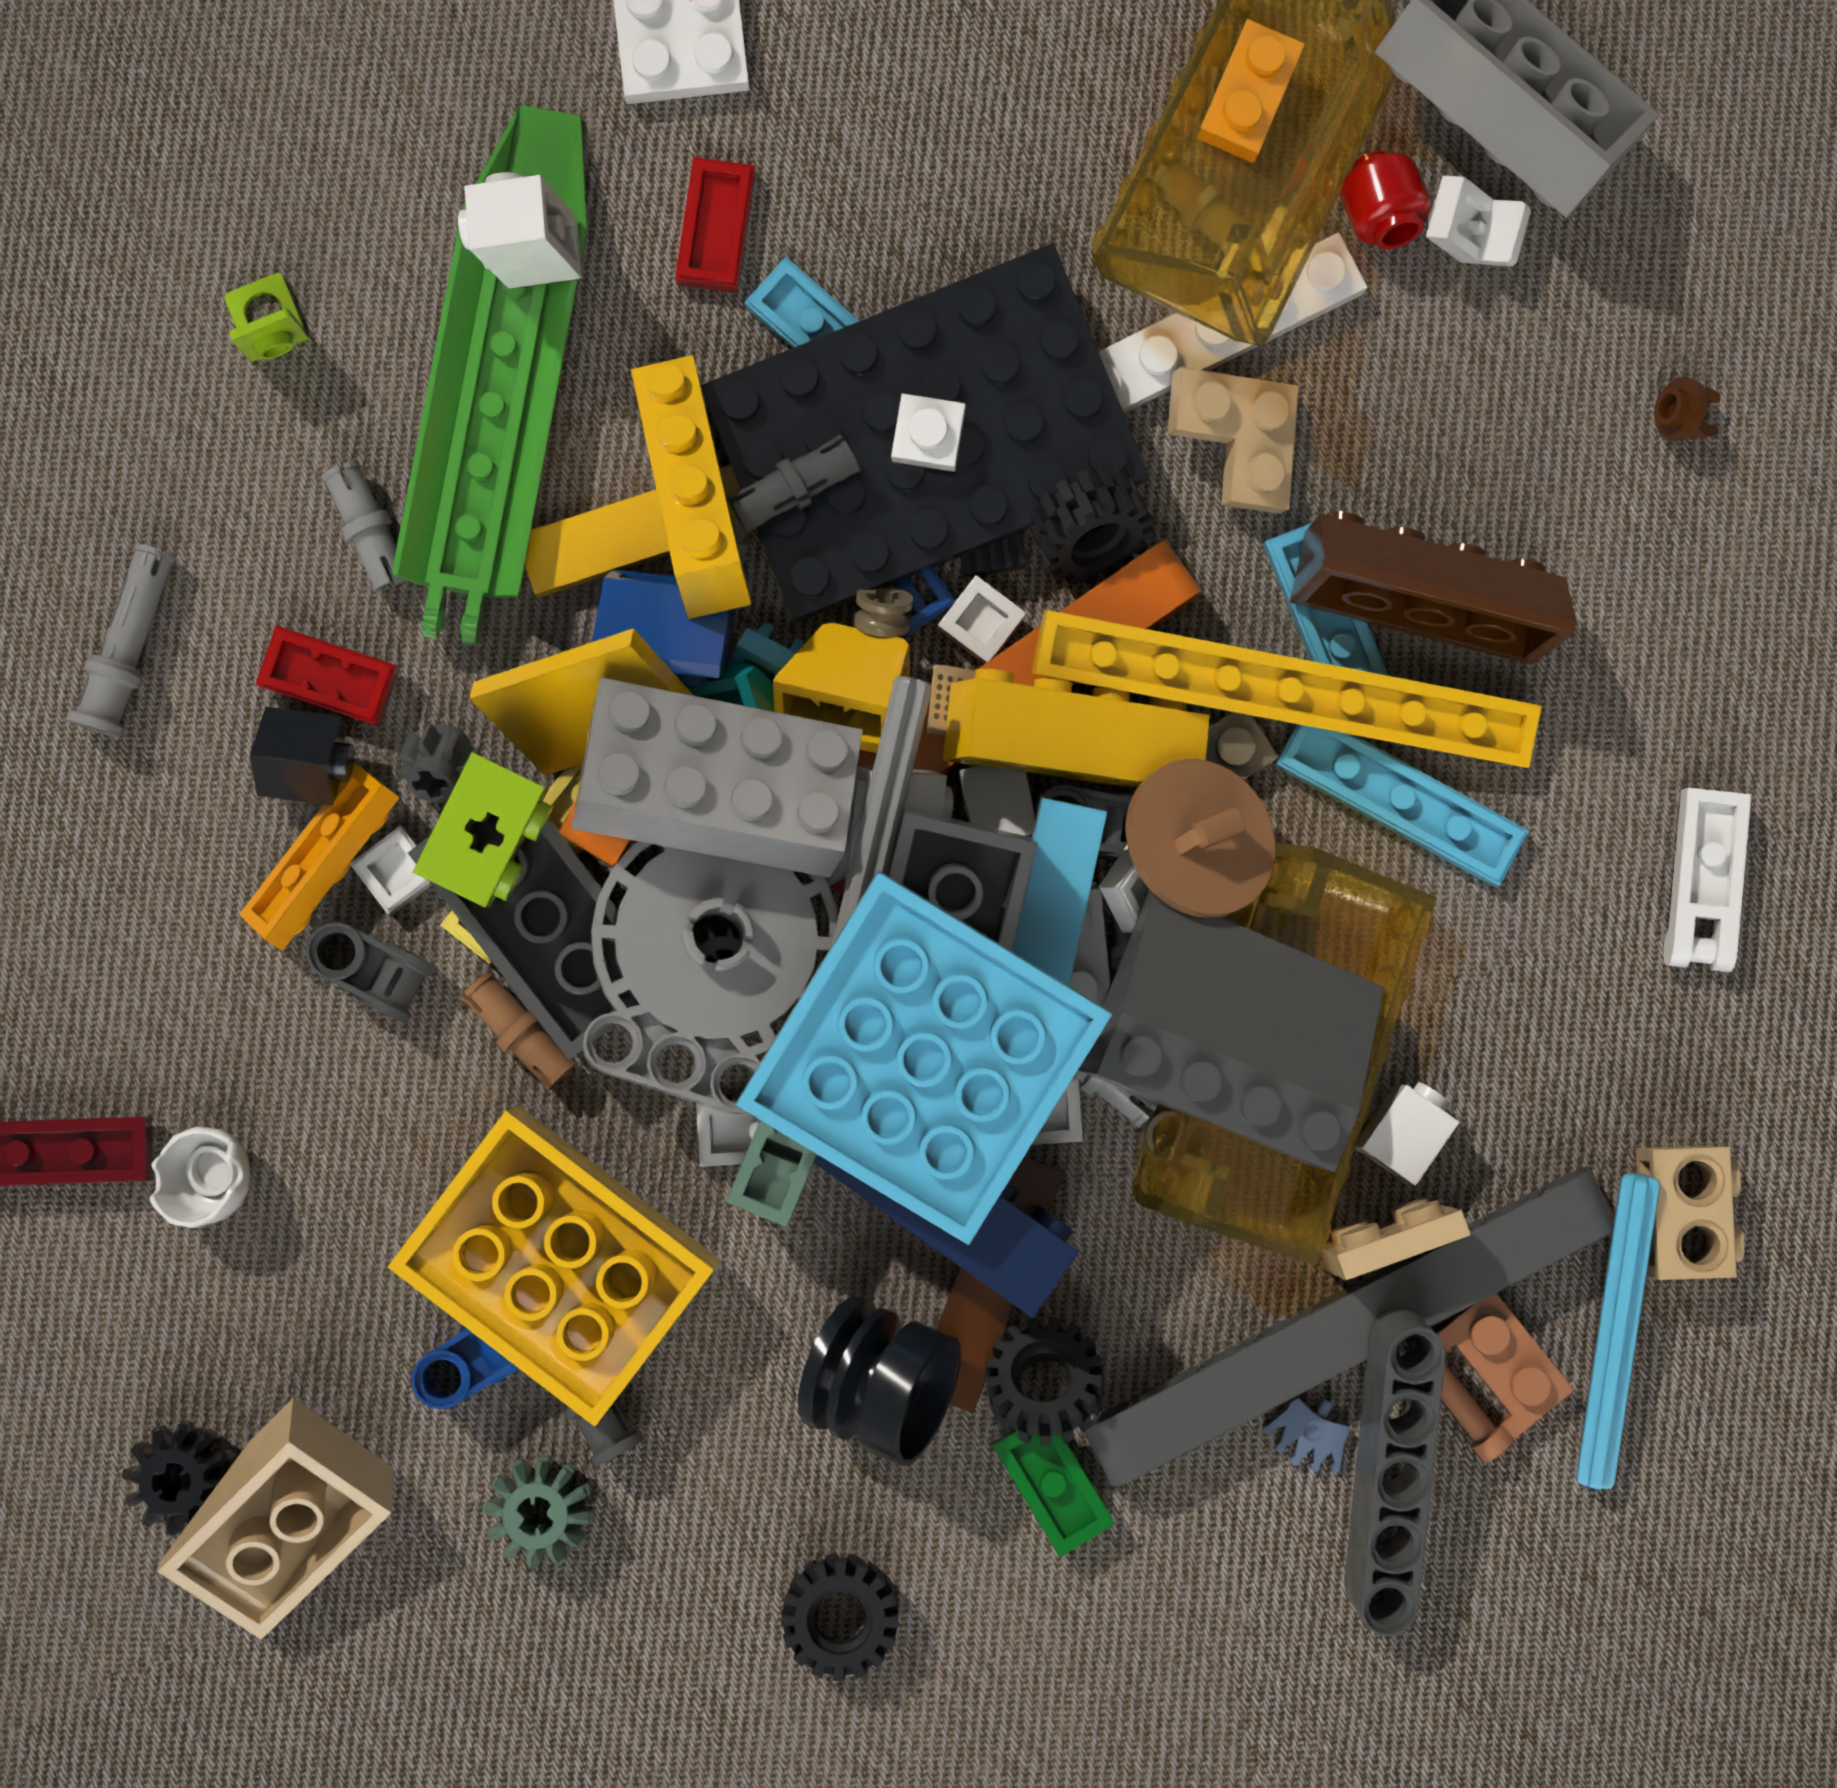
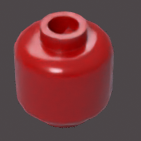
M1378 150L1361 156L1354 162L1352 170L1344 178L1339 190L1342 205L1356 237L1368 245H1377L1381 249L1399 248L1416 239L1422 233L1424 223L1427 221L1432 207L1430 195L1413 159L1402 153H1386Z

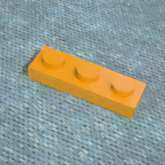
M354 763L350 780L339 783L333 806H321L239 915L264 940L283 951L294 935L300 933L307 926L312 912L333 884L339 882L346 875L351 861L369 837L385 824L390 810L400 797L372 774Z

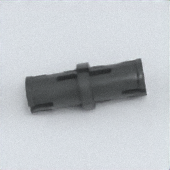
M839 434L834 439L821 445V447L792 462L785 458L776 463V471L766 475L754 484L728 495L727 499L746 533H749L766 523L769 519L795 506L800 510L812 504L811 497L838 481H842L860 472V468L848 444Z

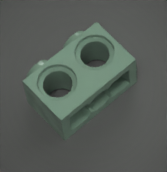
M760 1120L726 1203L787 1227L814 1166L813 1162L818 1155Z

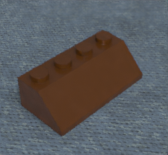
M1333 511L1327 515L1320 513L1305 531L1290 603L1532 665L1574 634L1576 618L1566 577L1546 572V566L1539 562L1527 559H1514L1506 562L1486 556L1484 549L1475 545L1454 543L1445 546L1425 541V535L1417 530L1404 527H1394L1388 531L1364 525L1365 521L1362 517L1343 511Z

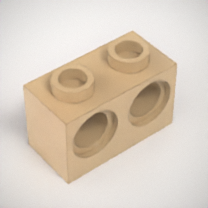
M1707 1145L1636 1148L1637 1173L1652 1176L1658 1179L1660 1183L1646 1277L1657 1280L1736 1278V1262H1741L1744 1256V1236L1739 1223H1734L1733 1197H1738L1740 1194L1741 1174L1737 1160L1731 1159L1730 1147ZM1694 1162L1701 1170L1702 1185L1697 1193L1687 1197L1679 1187L1678 1177L1681 1169L1686 1164ZM1697 1226L1705 1236L1706 1245L1704 1252L1699 1258L1689 1261L1682 1252L1681 1243L1685 1233Z

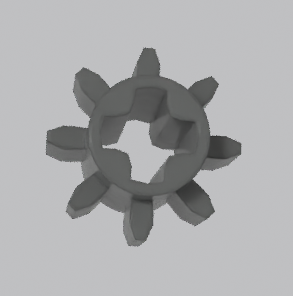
M427 724L422 737L408 733L398 756L404 761L398 775L402 779H407L408 787L419 798L429 802H447L471 752L479 755L480 750L479 748L471 747V742L467 735L454 726Z

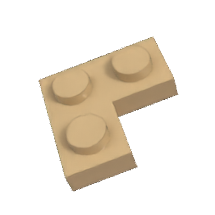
M1181 367L1172 372L1167 435L1226 443L1222 506L1276 514L1289 510L1299 386Z

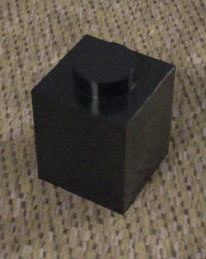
M265 707L250 753L257 796L333 806L340 781L348 782L350 780L354 766V745L345 743L342 716Z

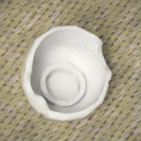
M195 1126L173 1135L160 1152V1156L156 1157L151 1164L156 1176V1190L150 1196V1202L153 1208L169 1224L198 1228L227 1219L243 1204L248 1193L250 1165L247 1152L240 1145L238 1139L226 1130Z

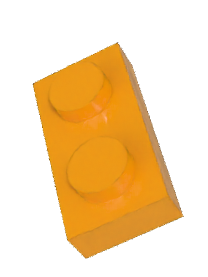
M1247 19L1196 139L1254 163L1305 43Z

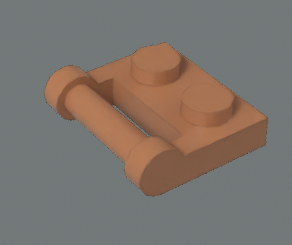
M1497 1293L1454 1314L1434 1330L1445 1346V1353L1454 1346L1507 1412L1493 1424L1445 1363L1441 1400L1473 1438L1474 1441L1471 1447L1483 1462H1489L1502 1454L1515 1438L1574 1391Z

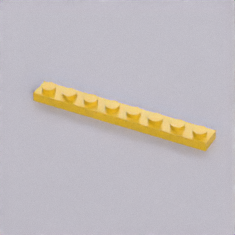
M1043 610L1031 674L1525 768L1530 767L1542 705L1050 610Z

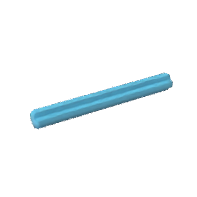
M1640 1173L1624 1174L1620 1179L1576 1472L1578 1483L1598 1490L1611 1489L1616 1481L1660 1191L1658 1179Z

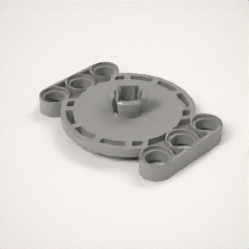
M638 841L630 847L611 869L596 902L591 928L593 965L604 996L615 1012L601 1015L589 1024L584 1033L582 1043L585 1059L592 1068L604 1074L726 1113H746V1111L736 1106V1102L728 1100L722 1094L720 1077L725 1069L734 1065L745 1066L754 1074L760 1064L756 1056L767 1052L776 1038L770 1024L783 1016L794 1002H798L813 972L816 953L828 952L830 950L839 915L829 885L824 876L806 873L812 882L803 886L795 875L801 872L660 846L662 853L650 860L635 877L625 869L638 854L653 845ZM617 883L626 893L618 908L615 925H603L606 903ZM817 895L820 896L827 915L829 937H819L817 933L816 915L810 899ZM711 915L722 916L731 921L737 928L740 937V946L737 954L731 958L718 960L716 963L704 960L706 955L702 954L696 946L693 937L694 932H692L695 923ZM602 940L614 942L615 963L621 979L611 983L604 963ZM628 992L636 1006L626 1008L619 995ZM608 1025H617L625 1029L630 1035L632 1042L629 1055L622 1061L615 1063L606 1062L596 1054L593 1046L596 1032ZM755 1033L761 1043L748 1047L742 1040V1037ZM679 1045L688 1049L692 1054L694 1071L686 1081L679 1083L669 1082L658 1072L656 1065L657 1057L665 1047Z

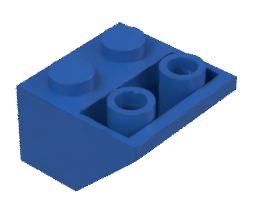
M613 569L604 577L592 642L634 628L684 685L706 686L709 677L720 678L732 658L736 608L688 620L675 576Z

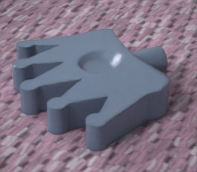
M1298 1397L1292 1398L1279 1414L1263 1426V1431L1267 1435H1271L1274 1429L1283 1427L1279 1441L1274 1445L1278 1452L1285 1451L1286 1446L1296 1441L1293 1455L1290 1457V1462L1294 1466H1298L1301 1460L1312 1450V1462L1309 1463V1468L1313 1472L1320 1470V1465L1330 1453L1332 1457L1330 1469L1334 1473L1340 1472L1344 1443L1349 1435V1428L1346 1424L1326 1419L1334 1405L1330 1401L1322 1398L1314 1413Z

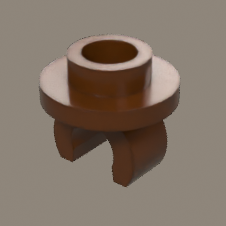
M1687 377L1674 379L1663 389L1655 403V424L1658 432L1662 437L1673 441L1697 440L1717 435L1718 427L1706 424L1703 420L1707 405L1719 403L1720 394L1711 388L1704 389L1703 385L1695 379Z

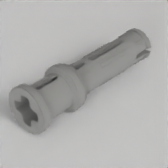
M140 543L135 544V552L99 655H91L90 660L85 662L83 669L88 673L77 708L76 710L68 711L65 719L77 726L118 739H122L125 730L120 725L131 690L139 688L142 678H140L141 671L136 669L171 565L174 564L176 559L170 553L162 552V554H159V549Z

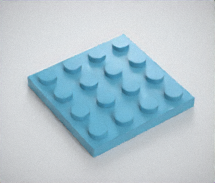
M878 870L739 1096L736 1106L969 1245L1108 1023L1112 1013Z

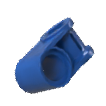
M463 1327L459 1330L460 1333L427 1353L417 1362L412 1373V1387L416 1397L424 1405L433 1409H447L462 1402L490 1383L492 1385L498 1383L519 1370V1368L466 1327ZM448 1360L458 1367L461 1374V1384L457 1392L442 1394L433 1388L429 1380V1370L435 1361Z

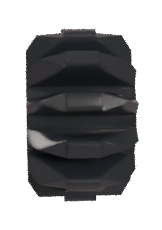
M184 1421L178 1424L174 1434L165 1425H162L151 1431L152 1444L141 1441L132 1447L131 1453L140 1465L124 1469L121 1477L129 1483L139 1484V1490L128 1495L125 1499V1504L131 1507L143 1501L146 1503L148 1508L143 1514L142 1525L150 1527L164 1515L166 1533L168 1535H176L182 1531L185 1521L189 1524L226 1474L220 1472V1466L228 1463L234 1457L230 1449L223 1450L216 1455L210 1450L217 1440V1432L210 1429L195 1441L193 1423ZM179 1465L184 1467L180 1475L189 1473L191 1485L180 1491L175 1488L179 1484V1480L171 1483L169 1479V1471Z

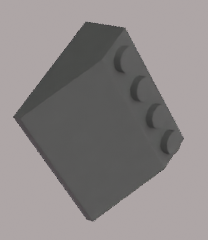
M1149 890L1103 1005L1104 1008L1112 1013V1016L1078 1070L1306 1165L1335 1173L1360 1110L1384 987L1222 917L1202 918L1177 911L1161 901Z

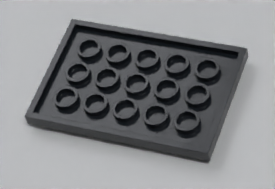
M1054 243L701 385L702 393L741 489L776 471V463L785 458L792 462L821 447V445L834 439L839 434L848 444L860 468V472L842 481H838L811 497L812 504L800 510L795 506L757 527L794 623L856 599L857 591L860 589L868 590L892 585L959 558L962 555L969 554L1028 530L1029 525L1034 523L1030 515L1033 508L1043 507L1040 498L1047 491L1054 495L1057 494L1059 490L1056 484L1063 479H1066L1069 485L1077 482L1076 473L1087 470L1091 478L1094 477L1097 468H1107L1110 475L1115 469L1124 472L1126 478L1130 476L1136 486L1149 480L1147 469ZM902 393L966 404L956 472L892 462L891 453Z

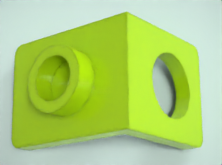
M274 273L225 294V302L236 326L235 329L229 332L232 342L251 362L258 359L269 360L280 357L292 350L295 344L309 339L282 274ZM262 295H269L279 300L282 310L250 323L248 322L247 308L252 300Z

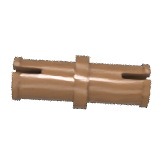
M491 970L480 976L461 995L460 1000L466 1003L499 1037L496 1045L504 1053L511 1050L543 1084V1088L546 1091L555 1087L578 1064L574 1058L568 1060L550 1035L539 1025V1021L530 1010L527 1012L495 978Z

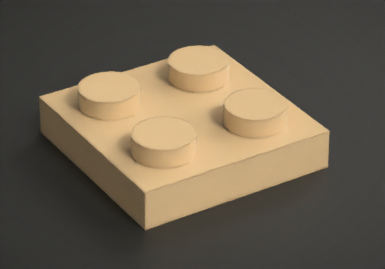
M1424 1197L1392 1208L1390 1212L1393 1220L1379 1225L1377 1223L1368 1224L1367 1220L1363 1219L1330 1231L1333 1241L1319 1246L1318 1249L1326 1271L1344 1280H1349L1465 1238L1471 1234L1462 1210L1440 1205L1439 1200L1428 1202L1427 1198Z

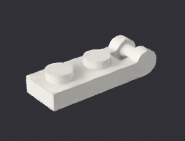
M1697 788L1681 790L1669 929L1666 933L1663 948L1665 965L1686 968L1690 962L1708 964L1711 971H1733L1738 952L1752 794ZM1696 918L1714 920L1711 938L1694 937Z

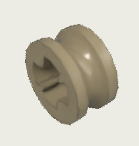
M881 586L857 591L856 604L862 610L855 613L854 626L859 631L879 637H898L910 631L911 619L905 614L913 607V596L909 592L892 586Z

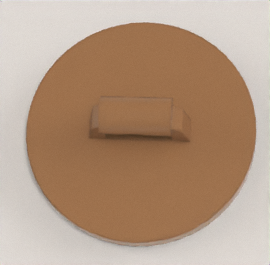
M1200 759L1177 760L1160 767L1141 782L1133 794L1126 815L1127 847L1139 876L1161 901L1187 915L1216 918L1242 909L1261 894L1271 877L1276 852L1275 836L1271 820L1262 801L1241 777L1214 762Z

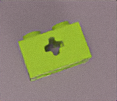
M471 752L412 873L485 908L491 907L495 897L507 901L523 869V865L515 862L514 859L524 838L526 837L536 842L552 811L553 806L543 802L549 789ZM493 814L499 817L496 830L504 834V839L500 846L488 844L483 852L475 849L479 837L470 831L475 821L487 823Z

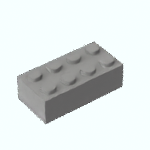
M1411 0L1375 50V53L1389 65L1396 77L1412 84L1437 106L1438 111L1446 120L1464 129L1485 148L1486 153L1492 160L1508 167L1532 188L1535 196L1542 203L1555 208L1565 218L1616 168L1660 115L1528 0Z
M600 678L592 708L571 829L831 878L845 853L862 729Z

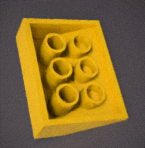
M520 1106L505 1110L388 1265V1268L595 1427L722 1261Z

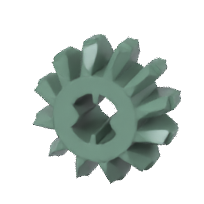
M543 1454L537 1461L534 1475L529 1464L523 1458H520L512 1464V1474L515 1481L504 1475H498L493 1480L491 1485L502 1498L487 1500L483 1505V1512L490 1516L502 1517L503 1520L491 1526L486 1533L490 1540L499 1539L506 1534L512 1539L503 1551L505 1559H513L521 1547L527 1548L526 1562L528 1568L536 1569L543 1558L544 1548L549 1558L556 1565H559L567 1558L564 1542L576 1548L583 1546L587 1536L575 1524L584 1525L592 1523L595 1519V1510L575 1504L585 1499L592 1492V1488L589 1483H581L572 1489L566 1484L575 1473L576 1467L573 1464L567 1463L556 1477L551 1475V1456ZM540 1497L547 1500L551 1504L547 1511V1516L554 1522L549 1524L548 1519L544 1518L539 1525L533 1523L528 1518L532 1507L526 1502V1499L530 1498L532 1505Z

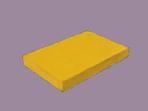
M633 628L473 682L469 699L545 776L583 764L592 708L600 678L694 695Z

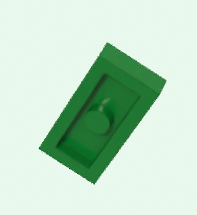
M1014 1428L1010 1434L1006 1433L993 1441L992 1446L1059 1557L1064 1556L1115 1524L1067 1442L1063 1443L1061 1434L1051 1436L1052 1446H1041L1040 1436L1032 1435L1029 1444L1019 1440L1018 1430Z

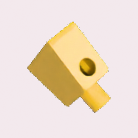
M836 623L823 624L775 676L773 680L774 710L777 713L862 729L860 750L877 753L893 682L897 676L910 677V645L903 638H899V636L879 637L865 634L854 627Z

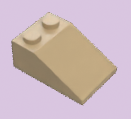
M292 1398L249 1441L160 1561L157 1572L262 1640L392 1513L394 1468L301 1402Z

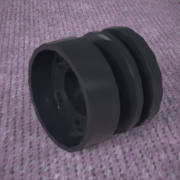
M850 1296L840 1303L825 1321L811 1348L803 1369L798 1391V1415L804 1424L815 1429H828L831 1436L838 1439H851L858 1433V1440L863 1450L900 1466H910L929 1446L947 1413L961 1367V1346L959 1340L953 1335L921 1322L910 1321L901 1328V1321L897 1312L885 1308L877 1309L873 1302L861 1297Z

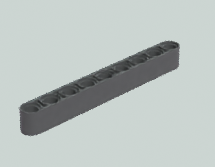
M1583 1167L1567 1173L1468 1224L1470 1236L1390 1264L1098 1415L1091 1420L1092 1425L1084 1434L1111 1487L1131 1482L1367 1360L1369 1335L1372 1325L1379 1315L1385 1311L1399 1307L1413 1310L1431 1327L1613 1232L1615 1216L1589 1167Z

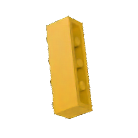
M693 355L631 369L673 570L688 620L752 605L707 406Z
M976 669L974 678L950 683L943 761L1137 789L1141 782L1150 774L1168 763L1184 759L1206 760L1210 715L1186 711L1187 703L1156 697L1149 698L1148 705L1129 702L1130 692L1110 688H1093L1091 696L1072 693V682L1059 679H1034L1033 686L1013 683L1014 673L996 669Z

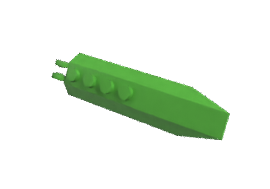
M519 105L475 184L485 183V179L489 175L502 172L517 173L523 177L541 175L577 217L580 263H582L587 237V214L581 116ZM466 202L464 203L462 210L466 209ZM459 226L392 576L429 588L423 617V637L438 639L445 623L447 591L468 595L465 614L462 617L460 626L462 644L477 646L485 616L486 598H519L578 279L508 289L489 269L484 267L483 263L470 250L464 247L459 233Z

